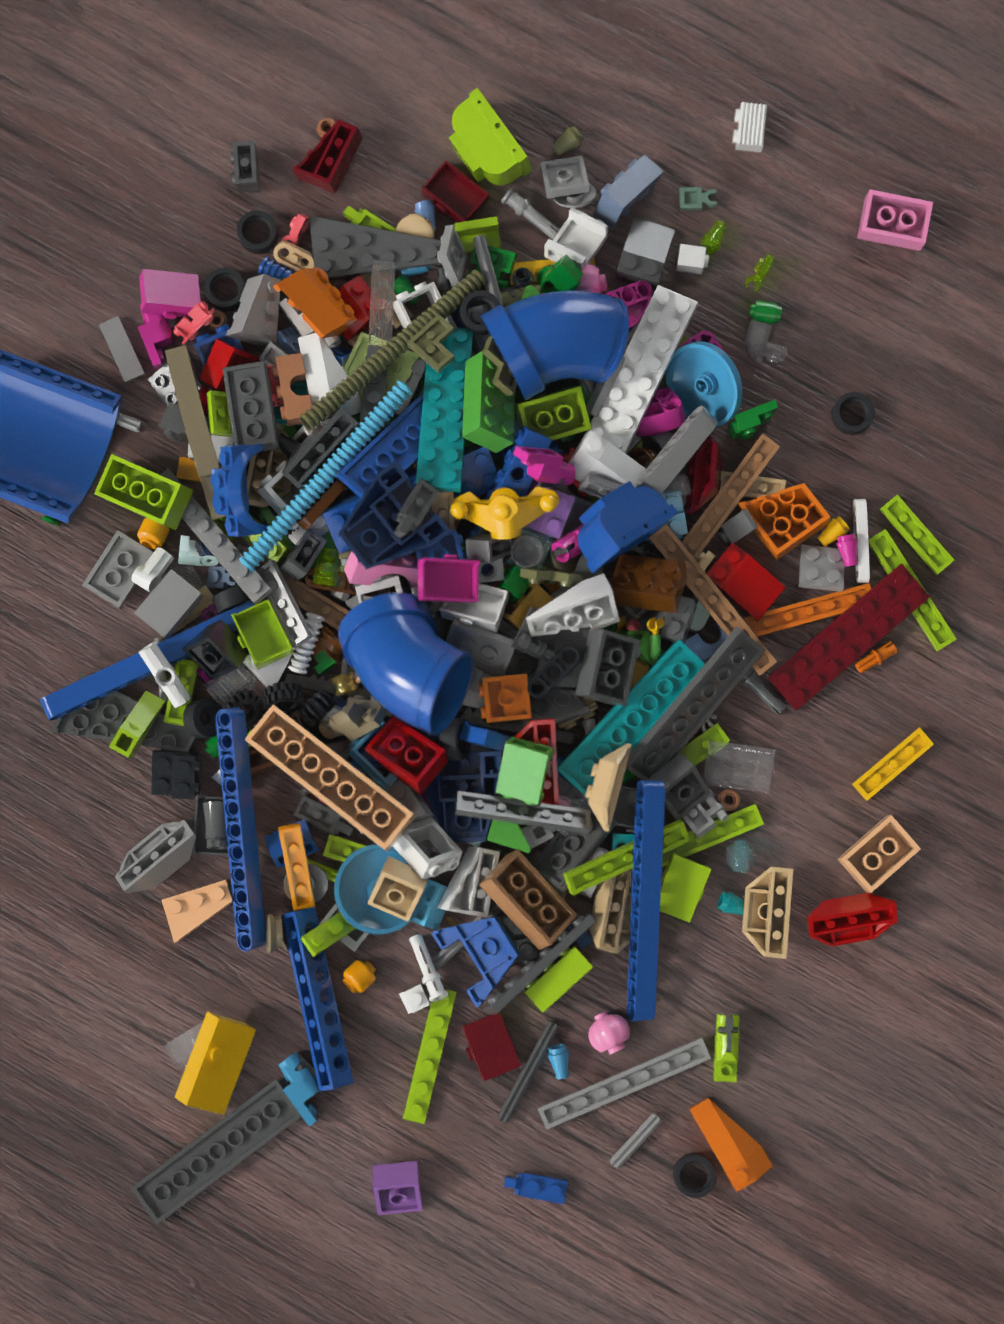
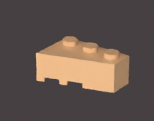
M223 880L162 900L174 943L181 941L233 903L230 880Z

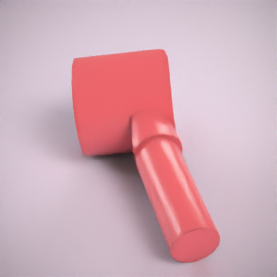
M632 618L627 623L626 629L638 631L642 624L635 618Z

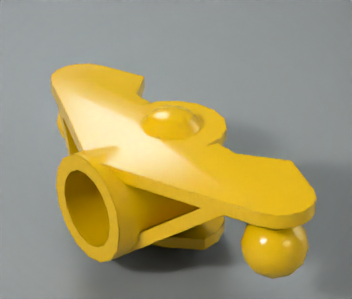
M536 486L528 496L519 497L511 488L502 487L495 490L488 500H481L469 491L452 500L450 512L455 519H467L490 531L491 537L494 539H512L522 535L523 527L544 513L555 510L559 504V496L554 490L541 486Z

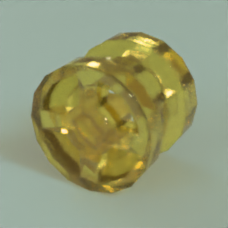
M352 672L332 678L333 684L337 687V696L346 695L358 690L357 685L353 683L354 675Z

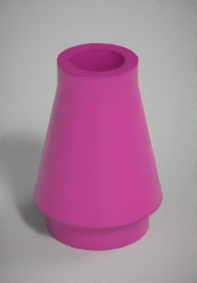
M855 534L837 537L838 543L836 544L845 567L857 565L858 539H855Z

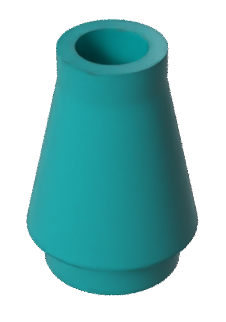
M722 892L718 899L717 908L722 913L743 915L744 900L731 892Z

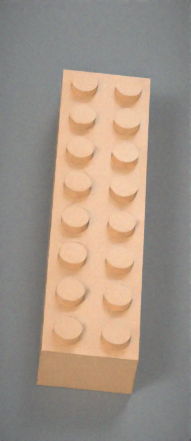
M274 705L270 707L245 739L248 744L386 852L390 851L415 819V815Z

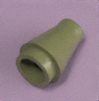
M575 126L568 127L551 147L560 156L562 153L581 145L580 142L584 139Z

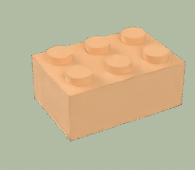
M887 815L837 860L866 893H872L921 848L892 815Z

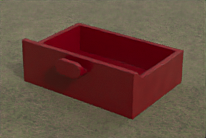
M447 160L444 161L427 183L421 187L422 194L431 200L439 210L447 213L458 223L471 221L489 200V194Z
M500 1011L497 1014L487 1015L461 1026L469 1046L465 1049L469 1061L474 1060L482 1081L489 1080L521 1066Z

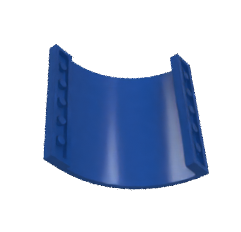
M0 350V498L69 523L85 500L102 466L116 426L122 395Z

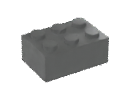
M589 629L575 695L610 705L626 706L640 640L604 629Z

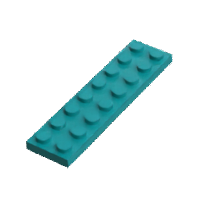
M454 328V333L441 343L454 355V360L438 374L426 363L416 483L418 480L423 479L438 491L461 492L465 438L462 437L465 361L471 358L473 332L467 328Z
M678 639L630 689L627 705H615L557 766V770L585 796L588 784H593L594 776H591L593 764H598L599 759L627 743L632 744L631 753L705 663Z

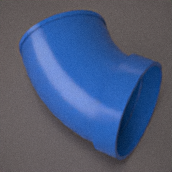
M567 290L534 295L504 308L498 305L480 315L490 336H493L525 400L545 391V385L557 380L578 378L592 380L597 383L607 381L620 364L628 338L629 317L624 301L618 297H610L605 294L589 291Z
M407 593L382 594L354 607L344 617L338 631L339 642L347 663L354 668L359 679L370 694L389 712L418 729L426 730L432 735L441 734L457 715L467 694L473 672L472 655L466 651H460L437 636V627L428 604L425 601H418V597Z

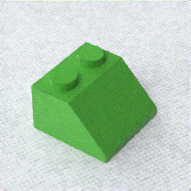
M492 821L487 841L515 850L518 849L528 854L530 853L531 848L517 823Z

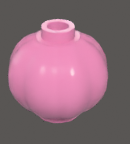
M587 264L581 270L584 273L580 279L581 284L574 291H589L603 294V292L607 291L606 275L601 274L596 266Z
M606 1011L594 1017L596 1021L589 1029L588 1038L596 1050L599 1052L608 1050L611 1055L626 1047L624 1041L630 1037V1026L626 1019L617 1014L608 1015Z

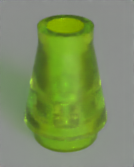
M716 221L701 238L700 247H706V252L709 254L719 251L727 225L722 221Z

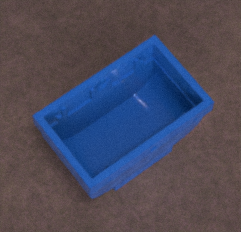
M630 481L603 496L579 518L584 526L578 532V545L588 561L586 565L592 573L599 570L652 536L678 514L677 510L672 504L668 505L663 497L654 489L646 486L635 488Z

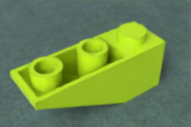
M145 691L119 728L109 747L133 759L166 701Z

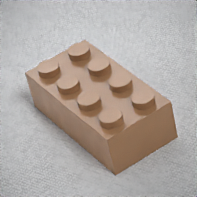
M518 849L507 854L479 884L538 950L550 946L577 916L574 910Z

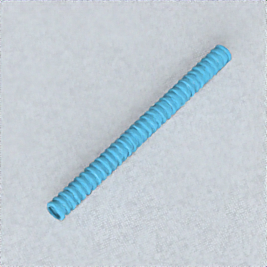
M399 380L396 382L397 386H393V390L387 392L388 396H384L383 401L378 402L379 406H375L373 408L374 411L369 412L370 416L364 418V423L361 422L360 427L355 428V433L352 432L350 434L351 437L346 438L347 442L342 443V447L336 449L337 453H333L331 459L328 458V463H324L322 469L319 468V473L313 475L314 479H310V483L304 485L305 489H301L299 491L300 494L295 495L296 499L294 501L291 500L290 505H286L287 509L285 511L282 510L280 516L277 515V520L271 522L272 526H268V530L262 532L263 536H259V540L253 542L254 546L249 547L248 552H244L245 556L243 558L240 557L239 560L246 568L254 572V568L260 566L259 562L264 561L265 556H269L268 552L274 550V545L277 546L279 544L278 541L283 540V535H287V531L293 529L291 526L293 524L296 525L298 519H302L301 515H305L307 513L306 510L311 508L310 505L316 503V498L319 499V495L325 493L324 489H328L330 487L329 484L334 483L333 479L338 478V473L352 461L353 457L357 456V452L362 451V447L367 446L366 442H370V438L376 436L375 432H379L381 430L380 427L385 426L384 422H388L390 420L389 417L394 415L393 412L399 410V405L402 406L404 404L403 401L408 400L407 396H411L413 393L404 382Z

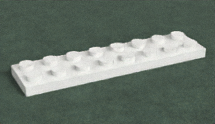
M659 285L623 356L625 361L598 416L593 417L590 424L592 432L606 439L625 454L698 306L697 301Z

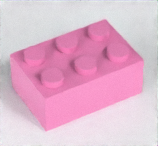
M869 189L864 200L857 239L921 251L926 243L933 202Z

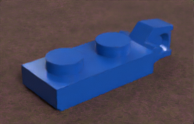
M523 1172V1174L518 1173L517 1178L506 1176L504 1187L515 1189L514 1194L522 1197L564 1204L568 1181Z

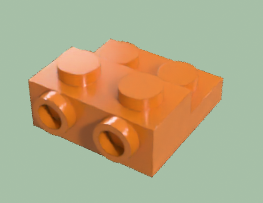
M527 674L482 678V683L478 684L479 696L484 697L485 706H481L482 719H486L487 723L531 719Z

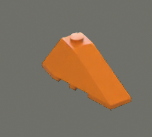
M709 1098L689 1108L736 1192L757 1181L773 1166L762 1146Z

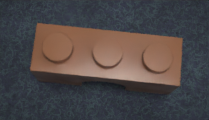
M297 353L275 357V365H271L273 378H278L279 383L276 386L277 398L282 399L283 406L280 407L282 420L286 419L287 426L303 424L300 420V415L302 413L305 414V411L307 409L310 410V406H312L310 394L300 396L294 394L291 390V386L294 383L305 381L302 354Z

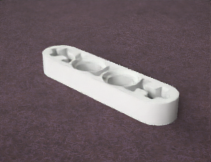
M854 499L853 532L855 539H858V564L855 565V577L857 583H868L870 567L866 499Z

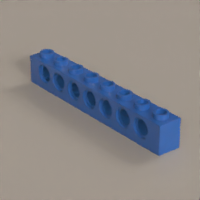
M523 425L522 429L517 431L514 438L515 444L512 450L507 452L504 459L506 463L503 469L499 470L496 474V484L493 490L487 493L485 500L490 499L492 493L502 487H510L519 497H524L533 478L527 474L528 465L521 463V459L513 455L515 447L548 449L552 440L548 436ZM520 467V474L518 476L513 477L512 471L515 468ZM476 524L474 529L469 531L466 539L483 534L485 529ZM465 546L464 550L462 549L463 555H466V554H467V552H466V546ZM490 564L482 566V574L489 572Z
M312 907L282 914V922L319 1091L332 1090L354 1083L352 1070L350 1068L325 950L313 957L301 940L302 936L319 926L316 909Z

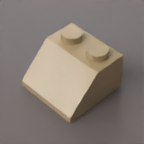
M388 856L367 904L408 922L424 891L428 878L422 880L410 865Z

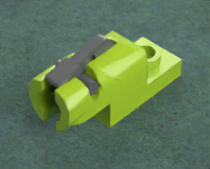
M717 1014L716 1036L714 1035L713 1081L737 1082L740 1015L730 1014V1017H725L724 1014Z

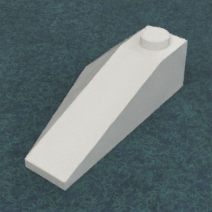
M316 333L299 337L298 342L311 404L316 405V401H321L322 396L326 397L327 392H331L333 387L336 388L338 383L341 384V380L346 379L347 372L343 366H340L324 338L321 339ZM356 391V395L351 396L350 400H346L344 405L341 404L340 408H344L350 415L360 413L362 401L359 392Z
M591 430L584 434L569 461V464L575 467L574 479L579 482L590 473L620 485L630 481L636 488L637 480L646 470L612 443Z
M604 573L580 582L526 618L531 637L557 634L560 630L571 629V632H577L579 628L585 627L600 629L620 622L613 591Z

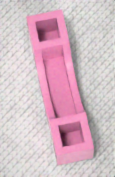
M351 551L344 568L349 583L371 585L375 580L384 575L399 574L406 578L411 590L413 586L418 587L417 556L408 554L366 570Z

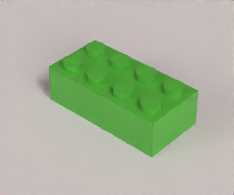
M483 351L465 361L462 437L497 453L514 443L515 392L507 396L492 383L498 367L483 355Z

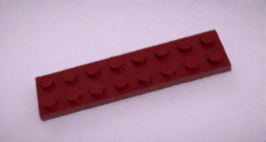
M899 564L767 677L768 680L791 707L797 711L930 598V596L905 566Z

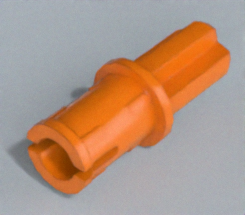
M889 641L882 647L871 650L869 655L855 663V667L859 673H863L875 665H881L882 661L898 653L897 648Z

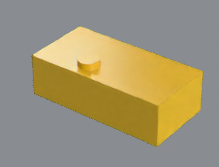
M207 1012L175 1098L187 1106L224 1115L256 1029L245 1022Z

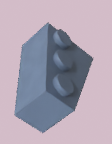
M645 154L639 160L635 158L629 164L626 172L622 170L615 177V182L604 186L601 190V199L593 214L608 225V228L612 231L616 227L619 218L622 215L626 217L630 212L629 208L637 201L640 202L658 183L663 170Z

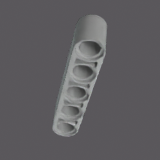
M699 406L690 414L636 482L637 487H650L660 495L664 492L718 424V421L704 406Z

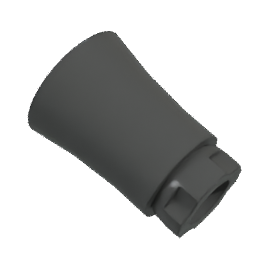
M223 801L203 803L207 848L213 850L228 849Z

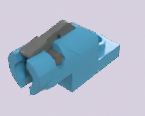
M295 1052L278 1065L286 1081L291 1083L283 1091L308 1126H311L318 1120L316 1116L318 1111L312 1103L307 1104L306 1100L319 1091L314 1067L301 1054Z

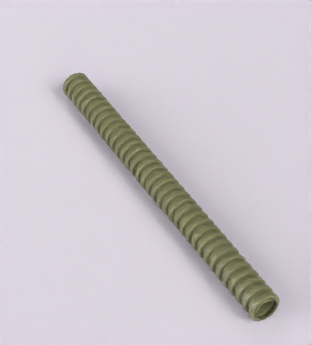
M473 270L471 274H468L466 278L457 283L456 287H452L451 291L449 290L446 295H443L441 299L433 303L432 308H427V312L424 311L422 316L419 315L417 320H413L412 324H408L407 329H402V333L399 332L397 337L394 336L392 341H388L387 345H383L382 350H377V354L374 353L372 358H368L366 362L356 368L357 371H352L351 375H347L346 379L341 380V384L338 383L336 388L333 387L331 392H327L326 397L322 396L321 401L318 400L315 402L316 405L310 406V410L307 409L305 414L302 413L300 415V420L304 426L313 431L315 426L320 425V421L324 422L325 417H330V413L336 412V409H339L341 404L344 405L346 400H350L351 396L356 395V391H361V387L364 388L366 383H370L371 378L375 379L377 377L376 374H381V370H386L387 366H390L392 362H395L397 358L402 356V353H406L407 349H410L407 342L439 314L446 319L447 316L456 311V307L459 308L461 306V303L468 294L481 290V287L486 285L483 275Z

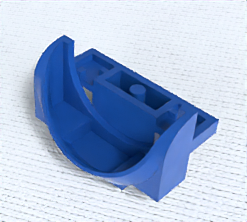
M263 443L225 445L220 447L219 460L222 468L212 469L211 475L214 493L212 503L215 513L226 515L225 528L228 536L240 537L262 534L263 531L266 532L268 524L255 522L247 512L249 511L246 465L255 454L263 450Z

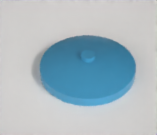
M703 341L691 342L675 351L666 370V385L681 400L686 418L696 408L704 406L718 421L716 427L730 421L738 412L742 401L741 378L731 358L719 347Z
M377 844L362 847L346 858L336 875L334 896L337 907L344 919L362 932L378 935L395 932L403 928L415 917L422 904L424 891L408 922L367 904L388 856L408 864L394 847L389 852H386Z

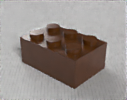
M622 554L619 556L610 585L615 604L677 614L687 580L686 564L679 561Z

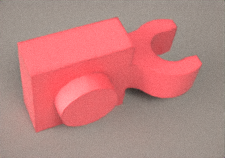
M305 213L294 216L290 223V235L284 236L281 241L291 240L293 244L299 246V240L303 237L310 222L309 216Z

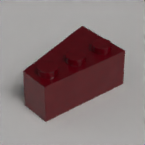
M338 120L323 135L320 143L313 150L310 149L306 153L307 156L300 164H296L292 168L297 178L336 194L363 139L358 127Z

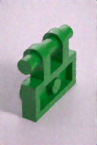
M488 245L498 287L507 289L509 281L502 280L503 273L512 275L518 255L514 252ZM474 247L470 263L477 266L476 271L482 274Z

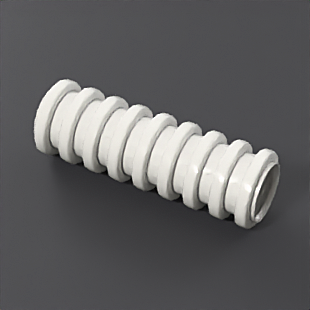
M312 612L306 613L307 619L305 621L313 637L295 648L296 652L292 654L294 658L290 660L292 664L288 666L291 671L300 674H307L308 672L306 668L310 666L308 662L312 660L310 656L314 654L315 641H318L317 635H320L319 629L323 627L321 623L325 620L323 616Z

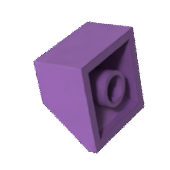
M532 480L525 496H528L536 486H539L538 482ZM548 487V489L554 490L558 494L559 504L555 510L544 513L526 526L560 539L575 497L570 493Z
M417 1161L372 1165L373 1191L378 1215L423 1211Z

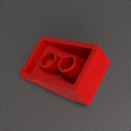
M734 543L728 547L707 573L728 600L756 621L763 617L786 589L783 584L756 560Z
M394 716L389 719L365 748V751L398 780L420 795L448 763L445 749Z

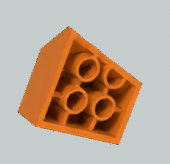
M300 269L273 286L277 292L282 290L289 297L287 302L292 308L295 307L302 311L303 320L321 339L339 336L357 320L353 315V309L344 303L340 291L330 284L328 275L322 269Z
M805 483L779 490V492L767 496L763 495L751 501L738 503L741 511L747 508L758 527L754 533L776 561L827 526L831 518Z

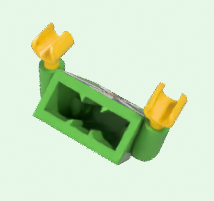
M624 616L620 617V622H618L615 630L616 633L640 640L637 659L650 665V669L664 654L661 648V634H658V630L665 625L664 619L661 617L656 620V617H653L647 622L648 629L652 631L651 634L649 631L622 630V628L626 627L627 620Z

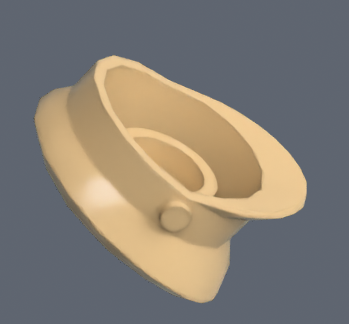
M410 214L403 218L396 228L398 233L434 239L435 230L429 219L419 214Z

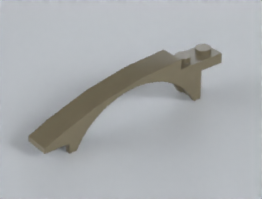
M183 345L165 350L187 438L211 518L214 520L225 517L226 515L215 513L212 503L214 497L211 484L212 469L221 467L204 415L195 371L187 346Z

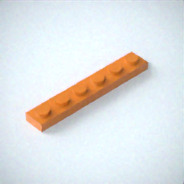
M870 583L843 590L842 592H835L770 610L759 621H756L751 616L745 617L743 620L757 637L842 614L869 591L871 586Z

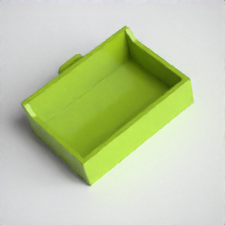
M268 599L231 615L241 634L237 637L242 649L247 647L257 670L294 653Z
M672 852L661 879L660 911L690 923L698 901L702 899L705 891L704 887L712 869Z

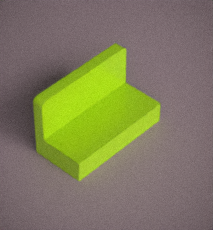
M497 216L454 223L466 253L473 252L475 247L473 238L478 235L485 236L487 245L496 248L501 247Z

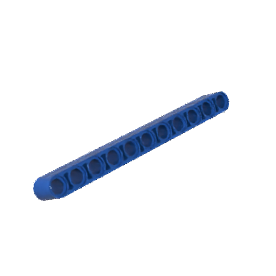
M252 600L247 601L157 645L169 664L173 665L190 657L183 650V647L214 622L222 620L236 635L239 630L231 615L246 610L255 604ZM137 653L40 699V702L48 720L52 721L151 675L152 672L141 655Z
M234 707L217 712L216 729L236 941L239 949L246 952L265 945L266 929L248 743L245 741L247 737L246 716L241 708Z
M662 780L638 781L636 786L627 1016L630 1021L653 1020L655 1017L665 786Z

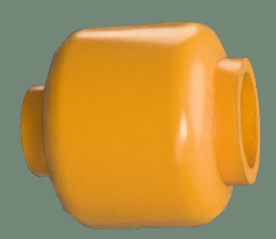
M144 518L137 536L141 545L149 549H156V547L163 546L170 529L149 518Z
M355 960L344 970V979L342 981L351 992L363 993L375 982L376 977L373 972L376 969L369 961L364 963L361 960Z

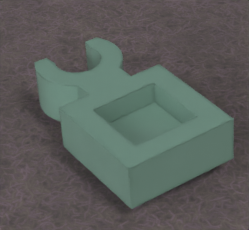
M680 187V211H701L703 204L709 208L716 207L717 201H710L708 197L716 196L717 190L710 189L706 193H702L701 187Z

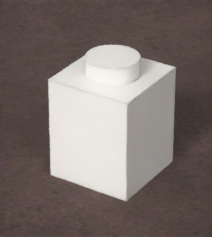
M680 244L676 271L702 274L703 268L708 267L709 255L705 254L706 247Z

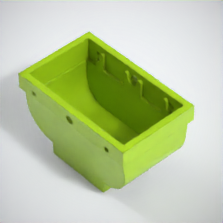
M476 88L470 92V97L462 102L452 115V126L455 133L448 138L455 152L478 183L486 178L488 182L494 185L504 186L512 183L522 175L523 177L532 172L528 156L480 90Z

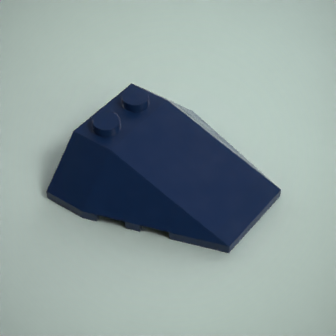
M396 460L375 476L338 533L366 570L433 546L451 532L441 517L429 508L422 522L413 532L408 530L407 534L401 539L394 534L397 526L400 524L396 521L398 514L414 488L408 480L409 477Z
M502 751L468 752L466 759L462 761L448 760V763L425 789L426 799L433 810L435 822L454 843L487 841L492 820L455 815L458 791L498 797L499 793H496L503 757Z

